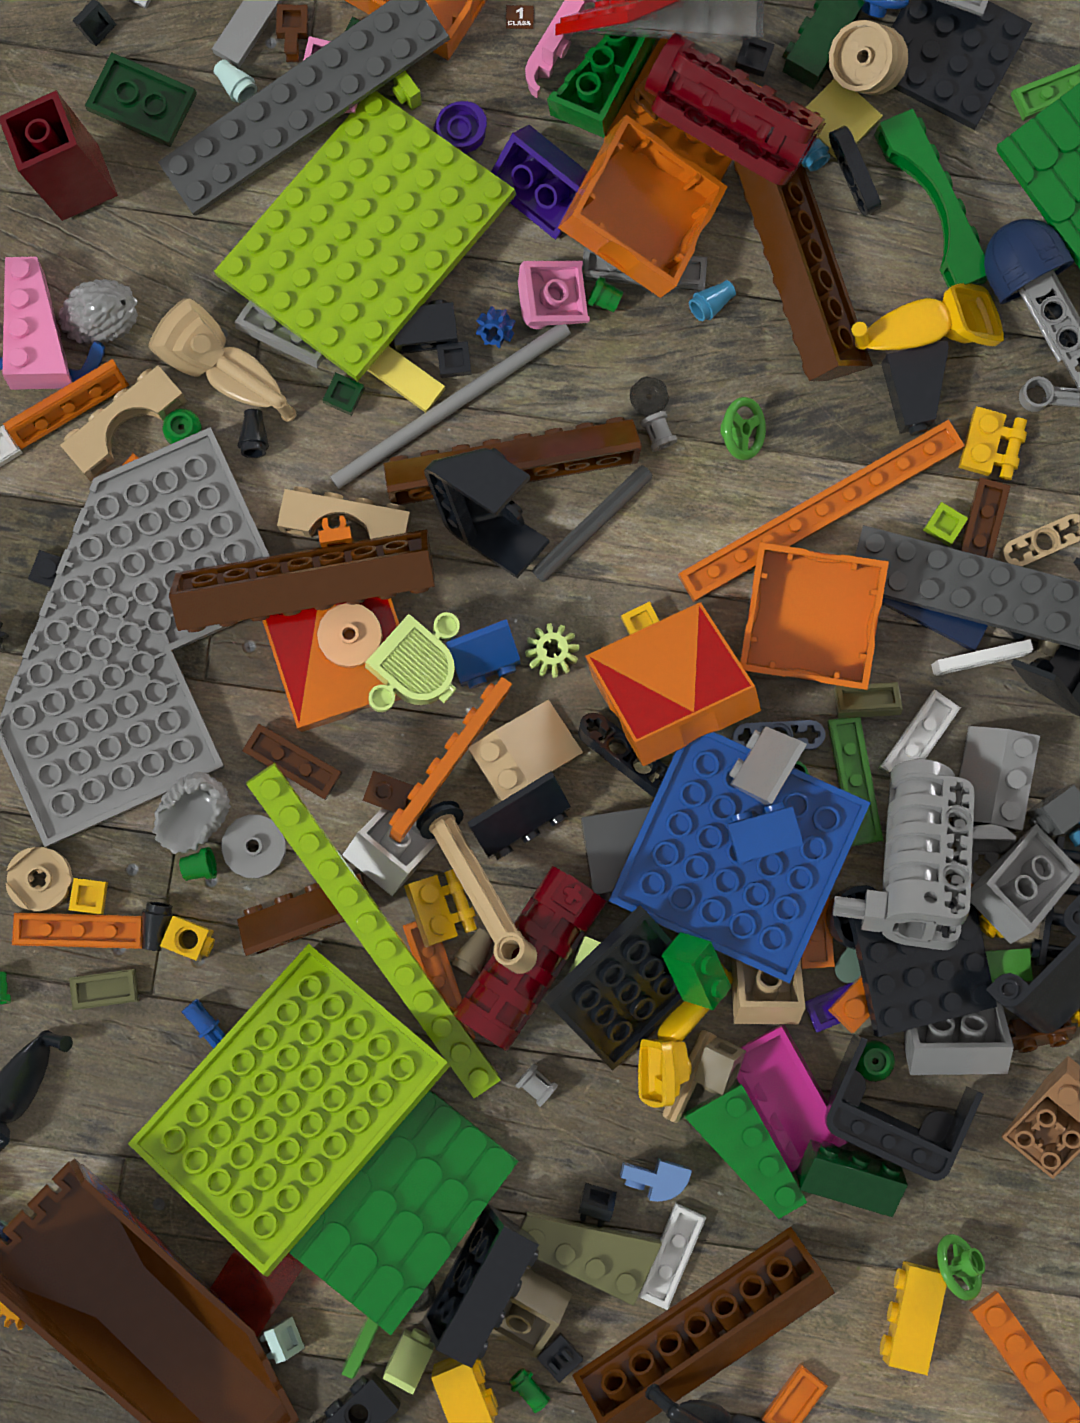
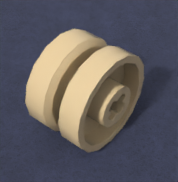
M869 20L853 21L843 27L833 39L829 51V68L834 79L843 88L868 95L884 94L896 87L904 77L908 65V48L903 36L894 28Z

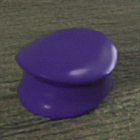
M454 102L440 111L434 123L433 131L467 154L482 145L487 127V117L484 111L473 102Z

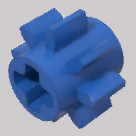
M491 306L487 315L481 313L477 319L480 326L476 331V335H481L484 345H496L498 348H501L504 340L511 341L514 335L511 329L516 321L510 319L506 309L495 310Z

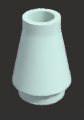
M225 59L215 65L213 72L219 78L233 102L242 104L257 93V86L253 77L231 65Z

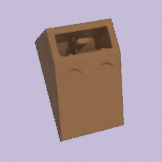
M1069 1056L1048 1075L1002 1134L1004 1140L1052 1179L1080 1153V1065Z

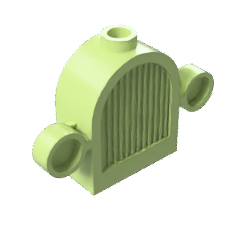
M448 612L439 614L433 624V633L429 632L408 614L367 659L365 668L385 684L373 687L369 693L368 701L373 710L377 712L389 711L394 705L395 694L402 700L414 705H427L439 699L445 703L457 690L451 684L455 670L454 660L451 652L442 642L444 640H451L458 634L460 623L454 614Z

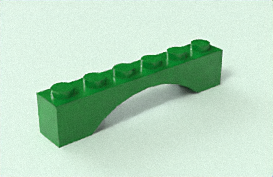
M912 108L880 122L874 136L886 161L914 178L927 192L936 207L944 238L943 257L939 270L948 289L959 283H964V285H982L986 283L988 279L984 267L985 253H983L979 244V234L973 225L970 226L965 216V205L960 198L957 199L952 189L953 182L951 176L947 171H943L939 163V152L934 144H930L926 136L924 121L921 117L916 116Z

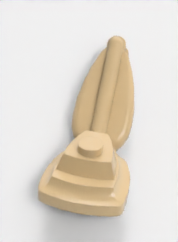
M185 298L179 301L161 319L150 339L149 348L170 367L194 377H198L206 372L210 384L225 396L256 407L267 408L273 406L279 411L281 418L286 422H291L295 419L296 410L287 403L286 397L281 394L278 384L268 370L247 352L235 347L224 348L226 337L220 326L194 300Z

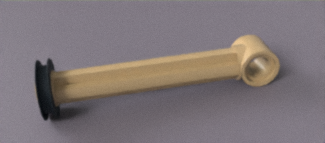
M443 801L431 806L417 820L416 827L420 831L421 836L426 839H436L495 943L493 951L495 959L517 974H524L530 971L537 961L536 949L530 942L524 939L521 932L515 927L458 827L464 816L459 804L455 801ZM520 947L518 955L511 959L513 951Z

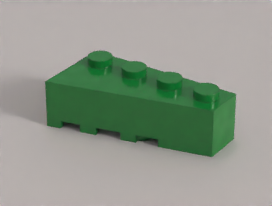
M653 14V20L650 21L633 20L628 23L610 26L605 31L603 39L595 48L592 46L585 54V59L575 70H571L564 78L565 82L560 88L548 96L547 102L550 115L604 138L659 36L658 16Z
M737 1082L723 1095L716 1094L682 1114L778 1219L808 1203L742 1084Z

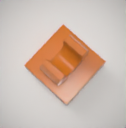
M343 515L339 516V527L333 529L329 527L327 518H323V530L318 531L321 547L354 542L351 528L347 526Z

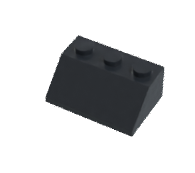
M550 771L468 821L467 824L487 858L490 859L495 856L498 861L514 851L511 847L514 843L522 839L526 844L541 834L539 831L540 827L547 823H550L553 827L568 818L566 811L570 810L571 806L554 774Z

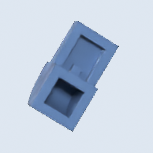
M658 1158L655 1170L623 1162L619 1175L621 1178L626 1179V1186L639 1190H644L645 1185L650 1186L647 1197L650 1201L659 1202L670 1200L679 1195L687 1186L692 1170L688 1166Z

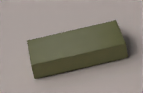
M898 682L869 684L868 690L839 685L834 687L838 718L902 714L903 708Z
M136 969L69 978L72 1010L139 1001Z

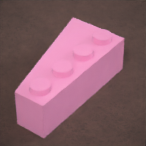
M5 257L2 375L11 390L62 389L72 383V378L68 369L45 273L37 257Z

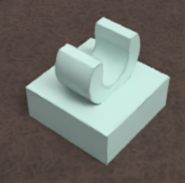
M293 1317L280 1321L263 1332L264 1335L259 1338L261 1342L267 1340L271 1352L266 1354L268 1359H274L276 1364L288 1360L305 1348Z

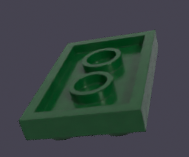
M111 52L85 107L87 111L171 147L197 92L193 87Z

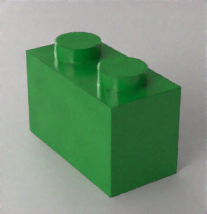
M680 932L662 954L683 1001L714 1010L731 989V984L711 941Z

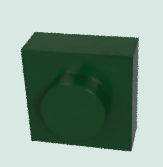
M335 372L322 401L324 404L352 416L365 387L363 384Z

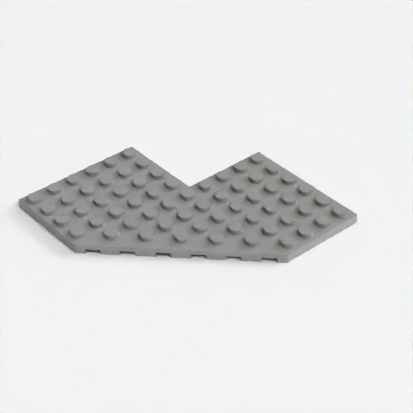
M211 427L93 478L84 508H81L72 531L73 535L57 568V575L51 590L48 591L40 610V617L35 630L30 635L22 655V662L17 674L14 675L6 695V702L0 714V748L44 847L52 846L164 795L167 791H170L174 783H178L181 777L193 774L194 772L211 774L225 767L173 651L227 627H221L217 624L206 626L204 630L199 632L178 631L169 599V592L175 573L269 557V553Z

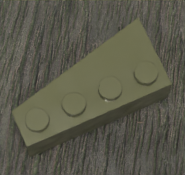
M529 1211L526 1212L520 1225L539 1244L537 1248L539 1250L538 1260L634 1306L662 1245L659 1238L602 1228L587 1223L573 1222Z

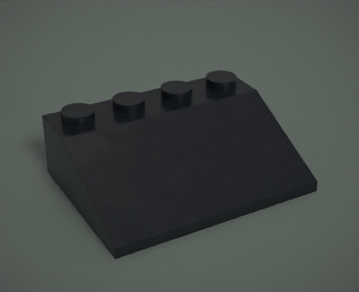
M487 1204L479 1216L422 1320L435 1349L470 1368L473 1367L476 1359L479 1361L485 1355L488 1348L487 1339L492 1330H497L502 1324L505 1317L504 1308L509 1299H514L519 1293L522 1285L521 1277L526 1268L530 1269L534 1265L539 1254L537 1249L539 1244L490 1204Z

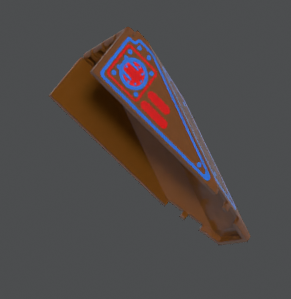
M75 1158L71 1162L68 1161L52 1178L54 1183L59 1186L56 1191L46 1184L27 1204L35 1212L32 1216L22 1209L3 1229V1232L10 1239L6 1242L0 1237V1302L140 1423H296L299 1420L253 1329L84 1164H80Z

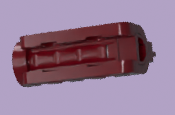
M677 32L674 33L657 57L645 84L644 90L656 97L651 106L652 111L662 119L777 185H786L814 146L826 124L824 123L825 119L820 116V113L812 112L795 101L788 104L776 97L777 91L766 84L762 88L749 81V74L740 69L735 71L728 69L722 65L720 57L711 52L704 55L694 49V42Z
M552 866L514 922L515 927L521 932L524 939L530 942L536 949L537 961L534 967L524 974H517L500 964L493 954L453 1015L481 1036L508 1052L520 1031L532 1016L538 1004L607 902L570 874L568 875ZM520 947L513 951L511 959L518 955Z

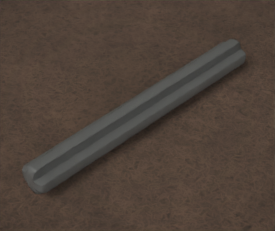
M643 465L639 466L533 568V574L540 581L545 582L652 479L653 475L650 470Z

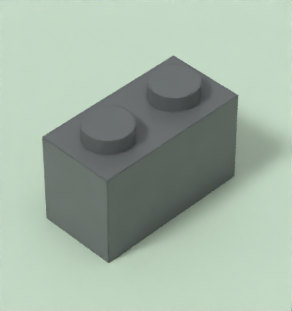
M1072 785L1056 790L1028 810L1027 814L1031 818L1029 819L1031 827L1037 824L1049 837L1065 833L1079 823L1080 792L1076 786Z

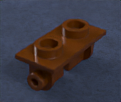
M373 770L362 801L394 813L399 808L405 810L411 802L407 797L414 788V785ZM431 800L430 803L427 805V807L425 808L424 811H426L428 808H430L431 803H432V800Z
M1071 1018L1060 1029L1047 1034L1038 1032L1022 1019L1010 1020L1008 1024L1014 1047L1013 1051L1018 1050L1019 1053H1028L1036 1050L1038 1046L1049 1044L1050 1047L1064 1046L1072 1040L1077 1028L1076 1026L1069 1027L1071 1026Z

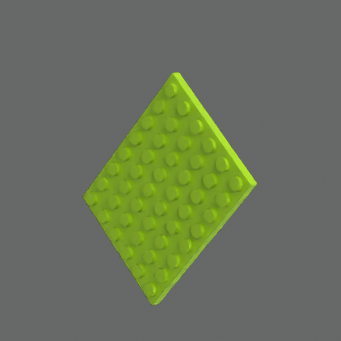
M375 91L357 105L356 112L350 113L214 272L218 278L246 299L252 301L269 316L296 334L305 343L320 352L325 358L356 381H359L420 306L427 301L516 196V192L509 184Z
M308 943L132 1138L128 1145L264 1276L268 1277L451 1065Z

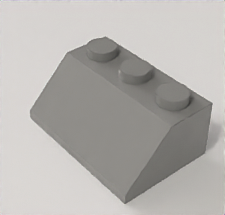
M968 726L959 778L968 780L974 787L973 824L998 825L1008 829L1011 833L1023 830L1040 736L1011 729ZM956 790L955 805H960L963 796H961L960 791Z
M996 1000L997 1007L904 1031L905 1054L910 1075L1008 1074L1014 1047L1002 1004Z

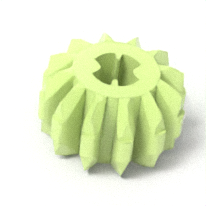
M548 623L546 627L547 634H544L540 628H536L535 635L539 640L530 637L527 639V644L534 648L526 650L525 656L529 658L536 657L530 662V667L534 669L541 664L540 676H545L549 668L552 669V677L557 678L558 667L567 674L570 672V668L566 662L571 664L577 663L578 658L570 653L579 651V645L569 644L575 638L574 633H569L565 637L562 636L565 630L563 625H560L557 633H554L552 624ZM551 644H556L560 655L554 654V658L548 657L545 646L550 648Z

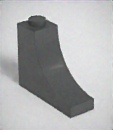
M650 807L581 818L591 889L597 895L600 894L602 899L607 900L610 898Z

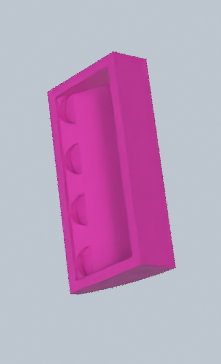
M780 1024L739 1047L746 1050L737 1080L744 1087L790 1172L798 1168L810 1139L821 1143L830 1142L838 1148L847 1143L846 1140L832 1134L826 1127L825 1114L828 1101L785 1024Z

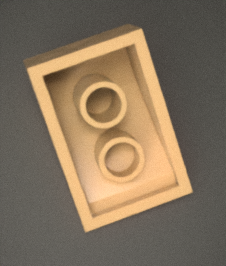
M549 699L468 747V752L500 801L508 798L548 772H555L583 754V751Z
M732 958L734 1024L799 1025L805 1010L801 959L789 984Z

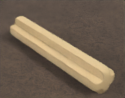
M706 1030L700 1032L689 1056L692 1066L690 1080L680 1084V1095L675 1098L672 1106L665 1107L663 1111L664 1118L674 1123L680 1121L697 1084L694 1078L704 1048L717 1037L715 1034Z

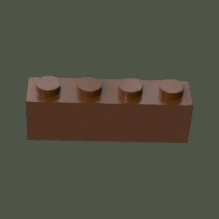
M361 873L355 874L369 893L363 875ZM318 883L305 887L306 893L297 897H293L292 893L274 899L275 905L263 909L262 904L243 910L245 916L237 919L246 956L259 955L346 921Z

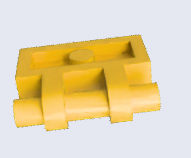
M976 406L973 410L964 444L965 447L963 448L958 468L989 476L994 465L1002 468L999 478L1007 481L1012 480L1014 470L1018 469L1020 462L1018 458L1020 446L1026 440L1027 432L1025 428L1027 420L1017 417L1014 420L1013 428L1004 427L1006 414ZM1000 439L1009 441L1006 454L1004 455L997 453Z
M453 869L444 872L448 885L441 887L438 876L434 875L404 886L425 948L457 937L455 923H462L465 934L477 930L473 918L476 916L474 908L469 907L464 888ZM451 894L457 912L450 914L445 896Z

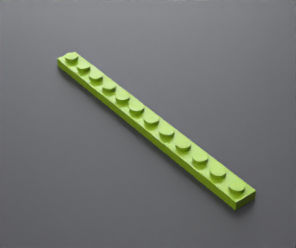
M273 763L246 782L248 788L445 1060L451 1065V1068L472 1097L475 1099L501 1081L499 1074L461 1021L453 1015V1010L277 765Z

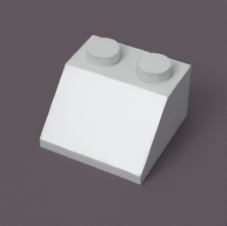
M382 808L358 831L343 853V856L393 896L410 878L438 842L436 839L423 838L416 827L417 822H415L399 844L389 837L392 826L388 823L395 813Z

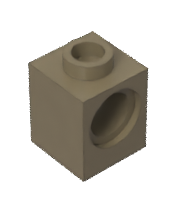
M716 1037L705 1046L694 1081L703 1085V1088L711 1093L723 1095L735 1085L746 1050Z

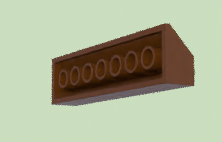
M734 161L735 171L740 176L744 188V197L750 206L754 218V227L760 235L764 247L763 253L769 262L773 274V283L779 291L783 303V312L788 318L793 332V342L798 347L803 362L802 368L808 380L829 381L872 367L873 364L868 350H861L855 346V336L852 334L851 328L858 321L805 167L801 164L786 185H777Z
M615 417L608 419L606 424L594 426V423L587 422L575 426V429L563 431L562 428H553L544 432L545 435L534 437L530 433L514 436V440L501 442V439H490L484 441L482 446L470 448L469 444H462L452 447V451L439 453V450H428L422 452L420 457L409 459L407 455L395 456L389 459L390 462L383 463L390 502L392 504L405 505L434 499L424 474V469L436 459L481 448L490 450L495 448L505 456L507 461L530 475L531 479L527 482L529 483L637 464L642 448L641 441L633 419L625 420L624 417Z
M425 529L175 573L169 592V599L177 630L199 632L204 630L206 626L219 624L221 627L235 625L240 620L262 621L269 618L270 615L283 613L285 616H291L300 613L303 609L315 608L316 610H326L338 603L346 602L349 605H355L372 597L389 599L401 592L410 591L414 594L426 592L430 587H435L428 531Z
M790 1226L575 1372L572 1376L597 1423H646L663 1411L652 1400H648L645 1397V1392L651 1384L659 1385L660 1390L675 1403L835 1294L820 1267Z

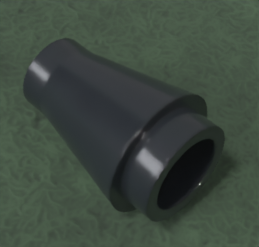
M247 409L244 411V419L237 446L241 449V455L247 458L263 457L269 448L263 422V412L259 409Z
M150 901L146 903V909H142L143 949L162 951V947H160L172 916H174L172 905Z

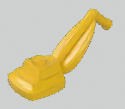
M964 283L953 285L944 292L942 302L931 298L916 300L887 313L868 329L863 322H856L851 328L852 334L855 336V346L861 350L867 348L873 350L917 348L939 341L944 336L964 344L975 342L986 346H997L1004 341L1003 328L996 306L988 290L976 284L964 285Z
M721 963L730 984H732V973L730 971L728 972V970ZM684 1001L662 1023L657 1033L658 1039L641 1040L638 1061L639 1098L646 1105L661 1108L674 1104L675 1098L680 1095V1084L690 1080L692 1071L686 1043L683 1040L710 1009Z

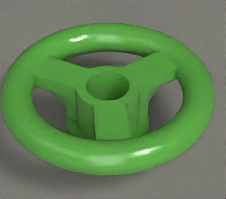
M740 397L734 400L726 410L721 423V435L731 455L739 460L752 459L759 453L765 440V417L756 401L748 397ZM744 406L748 407L754 415L749 419H743L737 413L738 409ZM757 427L754 443L751 446V448L748 449L749 437L752 433V429Z
M955 1234L945 1235L940 1240L937 1248V1260L942 1278L951 1292L958 1298L967 1301L973 1300L981 1291L982 1274L985 1272L984 1258L979 1250L971 1248L960 1236ZM953 1244L954 1258L951 1265H948L947 1251L949 1245ZM956 1274L957 1277L962 1278L970 1289L965 1290L960 1287L953 1275Z

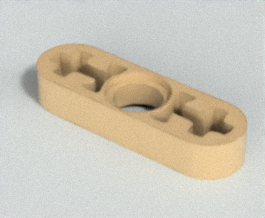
M1067 515L1009 541L1000 552L1001 561L1025 567L1080 542V515ZM1069 522L1072 526L1077 525L1079 527L1076 536L1074 533H1069L1060 538L1059 532L1069 527ZM1039 534H1047L1051 537V549L1042 550L1038 547L1036 538ZM1029 546L1030 551L1019 558L1020 562L1017 558H1010L1009 554L1013 551L1012 547L1019 551Z

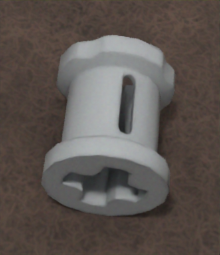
M666 411L652 414L640 422L642 428H646L651 439L652 452L660 451L677 442L676 435H672L666 418L668 416Z
M533 1063L517 1081L515 1086L518 1089L523 1088L537 1100L536 1104L541 1107L556 1090L558 1084L555 1082L551 1083L537 1070L538 1066Z

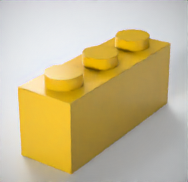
M903 1261L902 1269H897L894 1278V1288L897 1289L895 1302H890L887 1311V1321L890 1322L888 1335L884 1334L880 1343V1355H883L882 1360L888 1366L928 1376L947 1286L940 1270Z

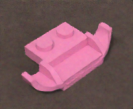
M564 0L525 67L528 89L534 97L538 98L540 95V86L536 83L538 78L551 77L558 57L564 58L571 44L569 39L573 33L555 36V24L560 23L561 17L584 11V4L589 2L595 3L597 0Z

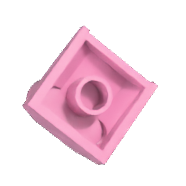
M523 261L521 263L518 290L521 315L527 326L533 329H543L547 325L579 324L590 321L587 313L582 273L583 261Z

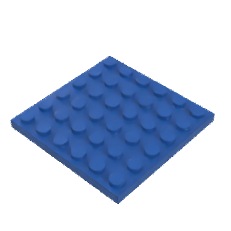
M715 732L708 733L675 752L609 898V902L631 912L640 905L656 923L677 933L682 932L711 941L715 950L790 984L871 802L793 768L772 804L783 802L785 808L793 806L804 845L738 863L726 824L732 823V816L751 811L753 817L764 814V807L772 804L764 805L730 785L734 779L729 776L730 771L738 758L743 761L745 760L751 749Z

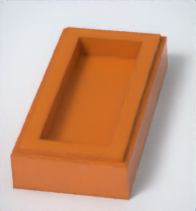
M799 1364L763 1413L761 1419L765 1423H802L828 1385L802 1364Z

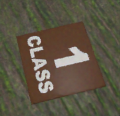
M506 5V28L533 29L534 6Z

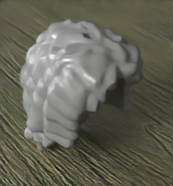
M95 279L93 282H83L76 286L70 292L69 298L64 301V307L60 308L59 311L60 320L58 323L61 325V331L67 333V338L76 340L79 344L83 342L93 344L95 341L108 343L109 340L113 341L118 337L122 338L125 334H129L138 317L137 310L135 309L138 301L132 296L129 286L119 284L116 280Z
M194 772L193 774L181 777L178 783H174L170 791H167L161 797L159 808L154 813L156 819L152 833L156 834L155 840L173 854L178 852L187 853L189 849L197 851L198 844L208 842V838L212 836V833L221 827L229 812V808H231L228 791H226L227 789L224 788L222 782H218L207 773Z

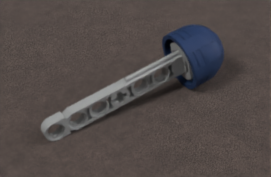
M1035 219L1012 221L1001 227L992 236L987 245L984 258L987 279L1000 304H1005L1022 296L1057 362H1064L1080 391V371L1077 372L1075 370L1079 364L1078 359H1080V317L1057 275L1074 263V259L1060 235L1047 223ZM1051 291L1054 292L1055 296L1046 298L1041 304L1037 303V299L1044 298ZM1049 303L1059 304L1062 307L1061 317L1056 320L1048 319L1044 314L1045 306ZM1071 330L1076 333L1078 338L1076 345L1070 348L1061 345L1059 335L1063 331Z

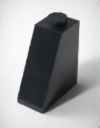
M948 341L889 353L883 359L881 365L899 434L909 432L911 436L925 433L928 431V427L936 420L949 349Z

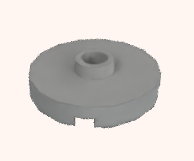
M249 814L236 819L227 828L222 838L221 851L225 863L234 873L245 878L260 879L271 875L283 862L286 855L287 841L271 819L263 815ZM253 840L259 843V848L256 852H250L248 849L249 842Z

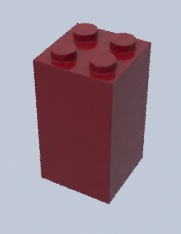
M57 90L0 116V124L18 172L62 221L118 196L98 143Z

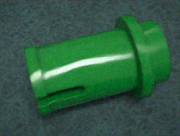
M521 1368L509 1380V1383L512 1385L511 1390L513 1392L517 1391L532 1411L537 1413L548 1404L550 1397L533 1380V1373Z

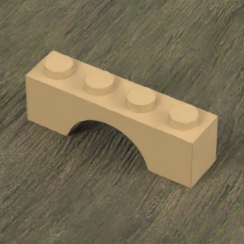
M159 365L154 369L149 368L141 373L137 383L129 389L125 388L119 391L114 396L113 402L105 409L100 408L89 417L88 423L80 429H73L65 436L64 442L60 446L90 481L115 462L112 453V441L115 432L121 424L136 416H152L164 421L171 411L179 409L187 402L183 393Z
M295 486L293 490L284 489L277 527L282 533L312 538L315 532L322 526L323 518H327L329 522L339 519V516L343 515L345 519L360 524L367 531L370 539L409 532L411 515L409 511H405L404 506L388 503L386 507L376 506L374 501L365 498H356L354 502L343 500V496L337 493L325 492L324 496L312 494V490Z

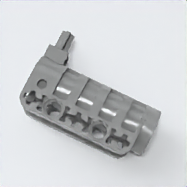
M914 759L896 765L890 772L882 892L867 890L864 900L835 896L833 916L862 919L861 930L882 932L886 938L899 944L937 950H950L954 948L961 934V924L965 922L970 910L975 793L973 785L966 779L955 777L954 772L948 766L933 760ZM955 790L960 791L961 796H963L960 805H955ZM950 817H952V821L954 822L953 826L950 825V823L948 822V819ZM953 844L957 847L956 852L951 849ZM948 874L952 877L950 883L945 878ZM950 901L955 905V908L952 910L949 908ZM942 925L947 926L948 938L942 937V932H940Z

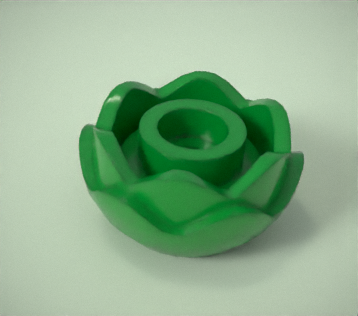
M176 409L165 417L162 431L167 442L173 444L202 431V425L198 416L191 410ZM184 425V429L180 430L179 426Z
M871 1040L867 1042L855 1068L856 1071L871 1082L886 1079L890 1076L895 1066L893 1051L881 1041ZM874 1058H877V1064L872 1063V1060Z

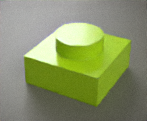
M404 71L393 79L394 87H392V91L401 104L406 102L411 111L422 105L421 92L408 73Z
M940 502L923 531L950 547L968 518Z

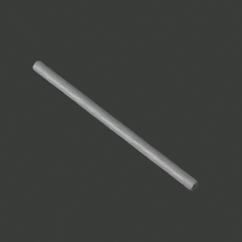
M566 324L554 326L331 475V480L338 490L562 341L571 334Z

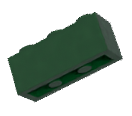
M816 0L813 9L816 10L812 18L806 16L798 30V34H800L799 39L796 43L791 41L784 51L782 58L786 61L782 72L814 90L829 66V51L833 39L843 27L858 20L865 1Z
M811 1139L796 1171L801 1191L889 1217L894 1216L908 1186L903 1168L891 1161H881L871 1158L860 1151L851 1152L838 1148L830 1142L821 1143Z

